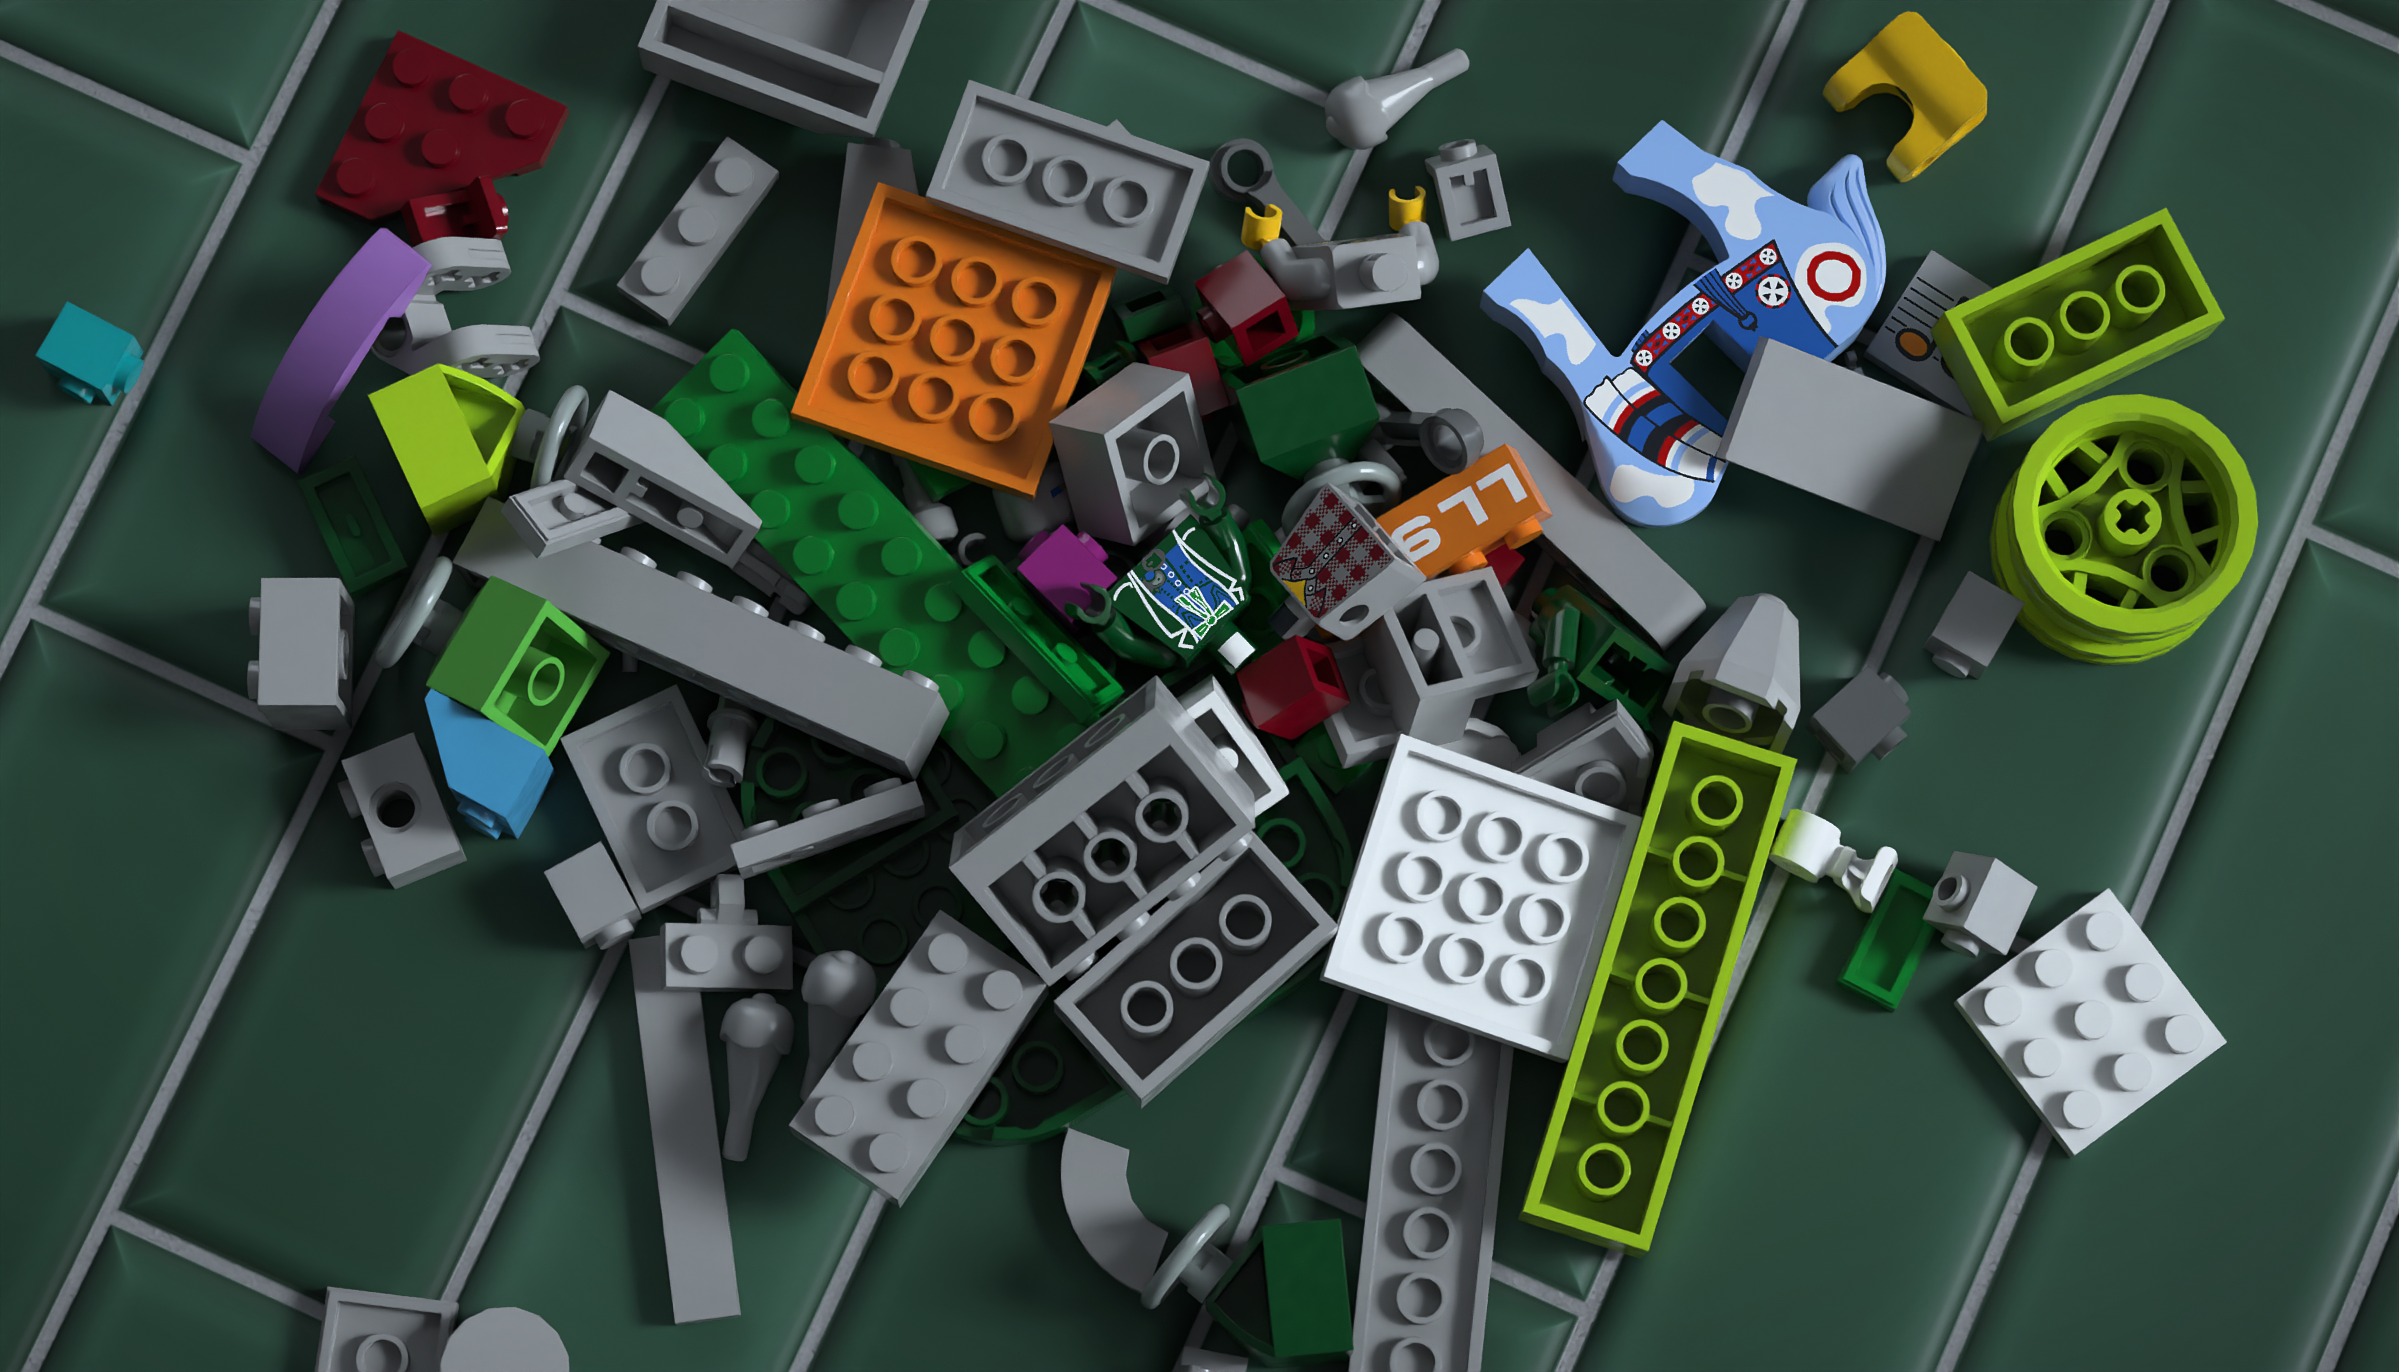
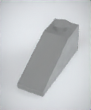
M610 389L584 428L564 474L565 479L731 568L737 563L762 524V520L665 419Z

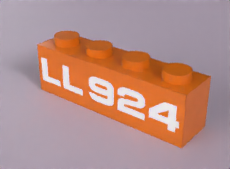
M1505 443L1479 458L1475 464L1461 473L1451 474L1375 520L1427 577L1424 581L1427 582L1484 568L1488 564L1485 558L1486 554L1505 543L1511 550L1530 542L1543 532L1540 523L1552 517L1553 514L1517 449ZM1318 624L1314 625L1321 638L1332 642L1341 639ZM1365 629L1354 638L1361 636Z

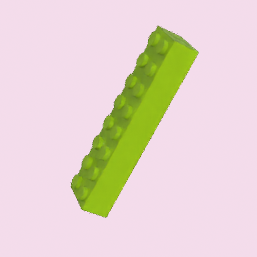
M1673 721L1663 745L1643 810L1642 821L1571 1053L1563 1070L1518 1220L1642 1259L1649 1251L1797 759Z

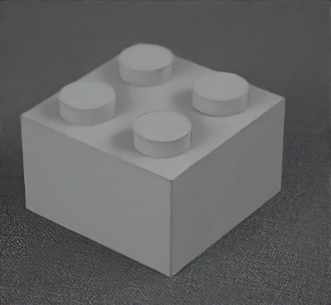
M1133 362L1049 422L1078 531H1084L1090 536L1135 546L1187 508L1179 496L1182 486H1185L1192 492L1196 501L1209 491L1208 483L1203 479L1202 473H1207L1216 479L1189 373Z
M261 578V597H251L249 605L251 636H258L259 660H250L248 664L247 687L249 699H257L258 711L264 713L275 730H352L355 604L340 578Z

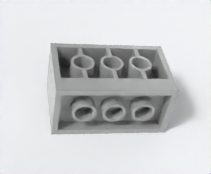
M1156 675L956 831L953 838L949 869L1050 987L1064 975L1069 981L1082 975L1099 958L1096 950L1114 936L1123 941L1135 934L1149 920L1150 915L1147 911L1167 896L1171 901H1175L1184 896L1200 881L1202 876L1198 871L1217 856L1222 861H1227L1242 851L1253 838L1250 831L1255 828L1254 792ZM1166 798L1172 801L1163 803L1154 801V799ZM1113 838V839H1117V840H1119V841L1109 842V841H1105V840H1103V839ZM1056 878H1061V879H1065L1066 881H1058V880H1055V879H1056Z

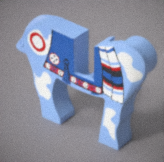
M1661 120L1617 162L1612 180L1625 193L1642 196L1662 203L1687 218L1706 238L1719 264L1699 276L1670 299L1645 324L1619 357H1614L1609 353L1529 248L1483 291L1479 307L1493 321L1511 330L1527 345L1537 360L1541 372L1565 396L1578 423L1582 443L1587 440L1600 487L1607 503L1626 522L1638 527L1659 528L1677 525L1692 519L1702 512L1713 499L1729 463L1715 457L1728 421L1670 365L1702 332L1745 374L1759 336L1773 339L1831 362L1847 349L1860 334L1880 300L1886 275V255L1882 232L1867 194L1862 160L1857 155L1849 154L1843 156L1811 187L1807 195L1808 207L1777 193L1758 179L1750 170L1704 152L1665 121Z

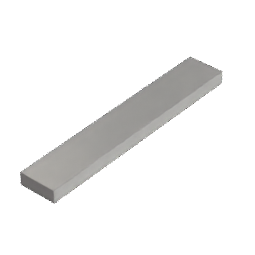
M660 935L629 939L675 1324L678 1326L741 1317L702 995L700 991H661Z

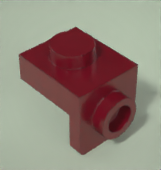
M490 175L476 177L465 190L408 199L400 209L413 247L442 237L501 240L508 232L509 216L504 198L499 193H496Z

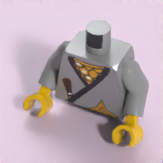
M1415 186V199L1411 200L1398 198L1395 195V190L1390 189L1389 226L1399 231V233L1290 247L1287 240L1278 238L1283 214L1280 208L1273 204L1266 205L1264 217L1254 214L1250 207L1245 209L1241 233L1242 244L1253 250L1260 251V258L1279 289L1288 298L1291 311L1338 310L1421 299V286L1432 282L1439 270L1438 255L1429 226L1426 224V191L1421 186Z

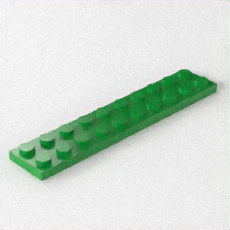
M731 329L650 412L665 419L762 520L760 529L754 538L855 646L879 658L882 661L881 668L901 677L905 670H911L929 678L939 686L938 693H940L950 713L939 735L984 784L1000 798L1100 720L1102 716L1095 714L1090 720L1081 724L949 587L951 582L964 569L838 435L831 433L825 428L792 419L791 411L798 393L739 330ZM1162 798L1154 799V801L1159 802ZM1113 838L1103 839V840L1109 841V842L1119 841V840L1113 839Z

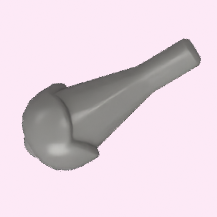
M1455 48L1419 68L1368 80L1357 76L1340 83L1330 92L1325 102L1327 131L1341 144L1355 150H1365L1384 142L1387 139L1386 132L1430 90L1468 70L1470 63L1466 53L1461 49Z
M830 951L817 956L810 963L804 976L801 992L804 1001L808 1003L809 1058L799 1094L804 1103L840 1053L860 1016L873 1005L875 1000L877 978L874 970L862 957L851 951Z
M758 993L752 998L741 999L733 1003L726 1011L722 1021L720 1039L726 1042L730 1100V1112L722 1155L729 1160L744 1161L747 1159L756 1112L783 1054L788 1055L793 1048L795 1037L793 1016L785 1006L777 1004L775 998L766 993Z

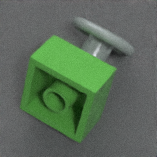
M445 556L436 558L420 577L385 634L376 654L377 665L381 668L392 667L400 659L411 642L416 643L437 656L426 682V686L429 689L439 692L544 749L549 758L609 657L610 652L547 599L493 575L490 576L468 607L462 612L451 604L439 599L453 567L449 558Z

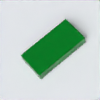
M1894 868L1835 984L1893 1013L1936 930L1935 927L1922 919L1933 897L1934 888Z

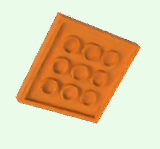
M878 182L792 408L791 417L798 421L825 428L831 433L1034 502L1055 445L1049 422L1068 409L1118 268L926 202L925 197Z

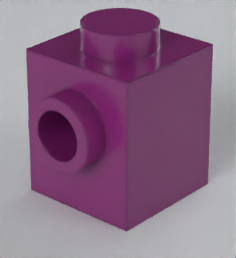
M1063 524L1051 536L1045 530L1038 533L1025 545L1017 557L1022 562L1017 568V579L1071 635L1085 622L1069 617L1064 611L1065 602L1078 605L1084 612L1091 604L1089 592L1082 588L1080 583L1088 582L1105 588L1107 592L1117 584V577L1103 564L1108 559V556L1102 547L1086 532L1080 531L1075 536Z

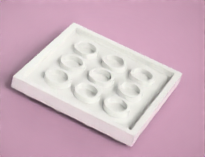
M1400 734L1389 758L1337 922V932L1331 941L1319 980L1553 1061L1565 1063L1568 1061L1642 817Z

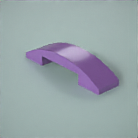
M380 228L336 277L298 331L267 388L253 425L251 438L297 474L304 473L336 422L328 416L389 317H402L427 277L425 275L432 264L387 228Z

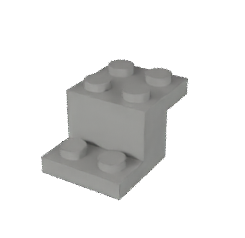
M1492 566L1423 582L1369 625L1361 636L1346 643L1342 640L1326 644L1325 646L1330 647L1333 651L1351 703L1323 720V723L1343 769L1390 758L1392 749L1400 734L1435 746L1462 740L1475 699L1526 687L1535 682L1539 669Z

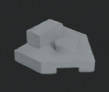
M1617 698L1598 710L1588 702L1538 732L1537 747L1512 761L1511 772L1640 817L1646 781L1650 775L1654 757L1653 743Z

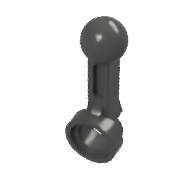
M1239 138L1221 145L1213 153L1209 161L1208 177L1211 186L1219 196L1234 203L1251 201L1256 204L1264 215L1266 205L1273 204L1280 208L1283 214L1279 234L1283 239L1287 240L1290 247L1331 242L1324 240L1280 187L1273 171L1270 155L1263 146L1253 140ZM1234 153H1246L1255 160L1258 167V176L1252 186H1239L1229 177L1227 165Z
M1375 402L1380 418L1366 441L1375 439L1386 451L1394 445L1422 447L1434 466L1452 475L1461 473L1477 462L1484 446V436L1478 422L1467 411L1458 408H1443L1435 413L1396 411L1392 406L1383 402Z

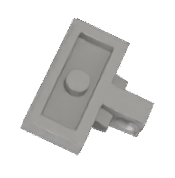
M717 874V877L710 881V909L699 908L697 911V924L665 923L660 927L661 991L789 993L793 990L792 926L757 925V910L744 909V879L742 880L741 875Z

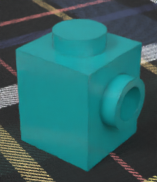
M68 301L35 355L48 373L60 378L56 385L60 390L86 404H90L93 398L96 397L113 406L120 392L127 394L131 391L138 381L144 366V360L140 359L144 351L133 335Z

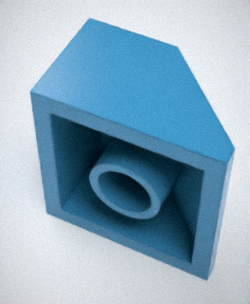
M430 689L424 700L448 787L459 803L457 811L466 816L463 820L466 824L492 839L497 840L503 831L518 840L556 774L545 750L439 692Z

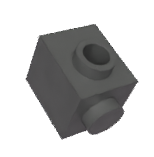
M1868 665L1811 717L1805 728L1849 774L1871 753L1879 761L1891 753L1908 736L1900 727L1906 722L1912 711L1905 705L1909 698L1901 685L1886 672H1882L1878 676Z

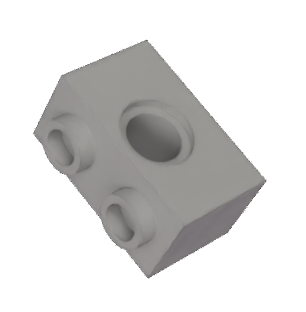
M414 732L341 761L348 779L337 784L350 817L353 819L363 815L371 838L361 841V846L374 877L386 873L387 879L397 889L467 861L421 743ZM397 799H407L413 802L415 812L409 823L399 828H391L383 824L382 814L390 802Z

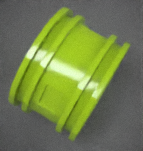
M2143 394L2103 397L2081 404L2054 421L2032 445L2021 466L2014 472L2012 478L2007 483L1994 510L1989 537L1992 572L2000 589L2025 602L2016 620L2044 646L2073 660L2102 666L2136 664L2164 655L2190 638L2238 584L2250 561L2255 545L2258 528L2256 491L2244 460L2227 436L2203 415L2175 401ZM2139 460L2151 466L2156 476L2155 483L2142 485L2133 481L2127 471V462ZM2072 462L2091 479L2070 493L2056 470ZM2039 498L2042 499L2045 505L2038 507ZM2183 506L2194 507L2202 531L2191 534L2184 516ZM2049 530L2066 532L2074 543V553L2059 555L2051 551L2045 542V532ZM2162 565L2173 570L2179 578V590L2167 592L2159 589L2151 579V568ZM2085 589L2101 591L2119 600L2116 606L2104 604L2086 595Z

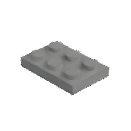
M677 684L560 738L642 914L710 883L711 880L717 877V874H729L738 869L730 844L742 841L740 833L745 830V827L726 787L710 784L701 775L708 749Z

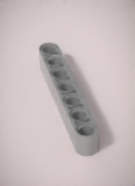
M1388 313L1356 346L1371 391L1396 411L1435 413L1443 408L1463 409L1475 418L1483 432L1484 446L1479 458L1505 443L1517 449L1553 514L1552 517L1540 523L1543 532L1533 541L1613 616L1660 655L1664 654L1707 609L1700 595L1678 573L1402 318L1394 313Z

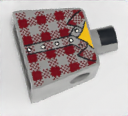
M1327 482L1270 561L1271 573L1290 593V596L1267 619V622L1285 641L1293 635L1304 637L1315 624L1343 640L1353 639L1419 587L1427 577L1358 500Z

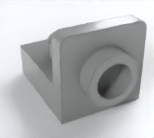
M1463 139L1440 146L1438 148L1440 155L1425 159L1427 173L1434 179L1446 237L1450 241L1511 226L1496 154L1485 145L1476 146L1474 139Z

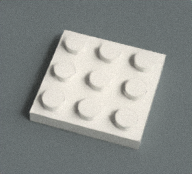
M2109 888L1953 1003L2070 1158L2227 1043Z

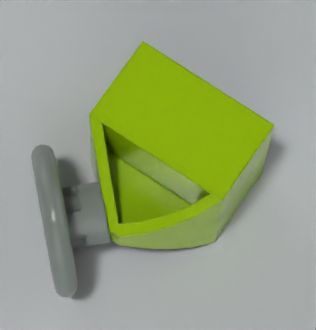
M440 363L368 395L434 537L476 519L488 496L505 503L517 458L535 464L530 490L564 479V474L583 433L589 406V397L585 388L579 385L571 386L560 398L551 418H548L547 414L529 408L525 410L519 400L492 383L463 370Z

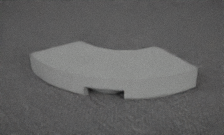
M1068 1128L1061 1158V1186L1066 1212L1071 1225L1084 1249L1102 1270L1119 1283L1142 1294L1154 1276L1168 1237V1232L1148 1221L1131 1199L1126 1178L1129 1149Z

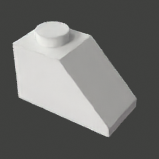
M1213 674L1177 698V701L1254 792L1255 817L1289 794L1287 786L1251 726Z

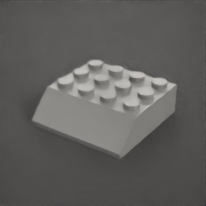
M657 0L638 44V50L643 69L816 134L874 138L930 0Z

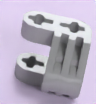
M442 237L421 243L412 248L431 263L432 266L425 276L427 277L402 317H389L370 348L374 355L409 375L440 363L463 370L480 378H498L522 372L539 362L540 356L530 327L480 324L452 331L443 304L436 301L435 295L443 290L473 291L494 285L507 278L511 274V269L501 240Z

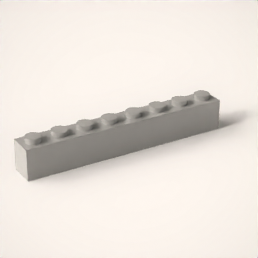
M489 496L487 497L452 562L467 584L481 589L491 575L547 599L596 641L909 779L916 780L950 714L940 693H938L939 686L929 678L911 670H905L901 677L881 668L882 661L862 648L848 645L844 652L824 643L825 636L807 624L792 620L788 627L767 618L769 612L747 598L735 596L732 602L711 594L713 588L702 579L690 573L679 571L676 578L656 570L657 564L645 554L629 547H623L621 552L617 553L599 545L601 543L600 538L537 559L502 514L501 509L505 503Z

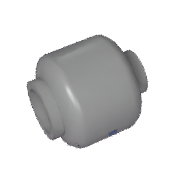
M1059 461L1048 462L1034 502L992 488V497L1005 535L1012 542H1025L1027 544L1043 530L1051 536L1062 524L1074 535L1076 534L1073 527L1076 520Z

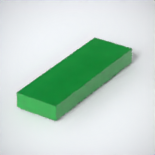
M991 554L962 570L949 585L964 603L1081 724L1090 720L1095 714H1099L1111 707L1123 694L1124 690L995 555Z

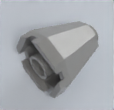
M1759 593L1754 596L1738 597L1681 660L1662 708L1670 717H1672L1676 708L1684 716L1683 724L1756 747L1757 745H1770L1769 751L1782 754L1800 712L1798 619L1781 599L1773 595Z

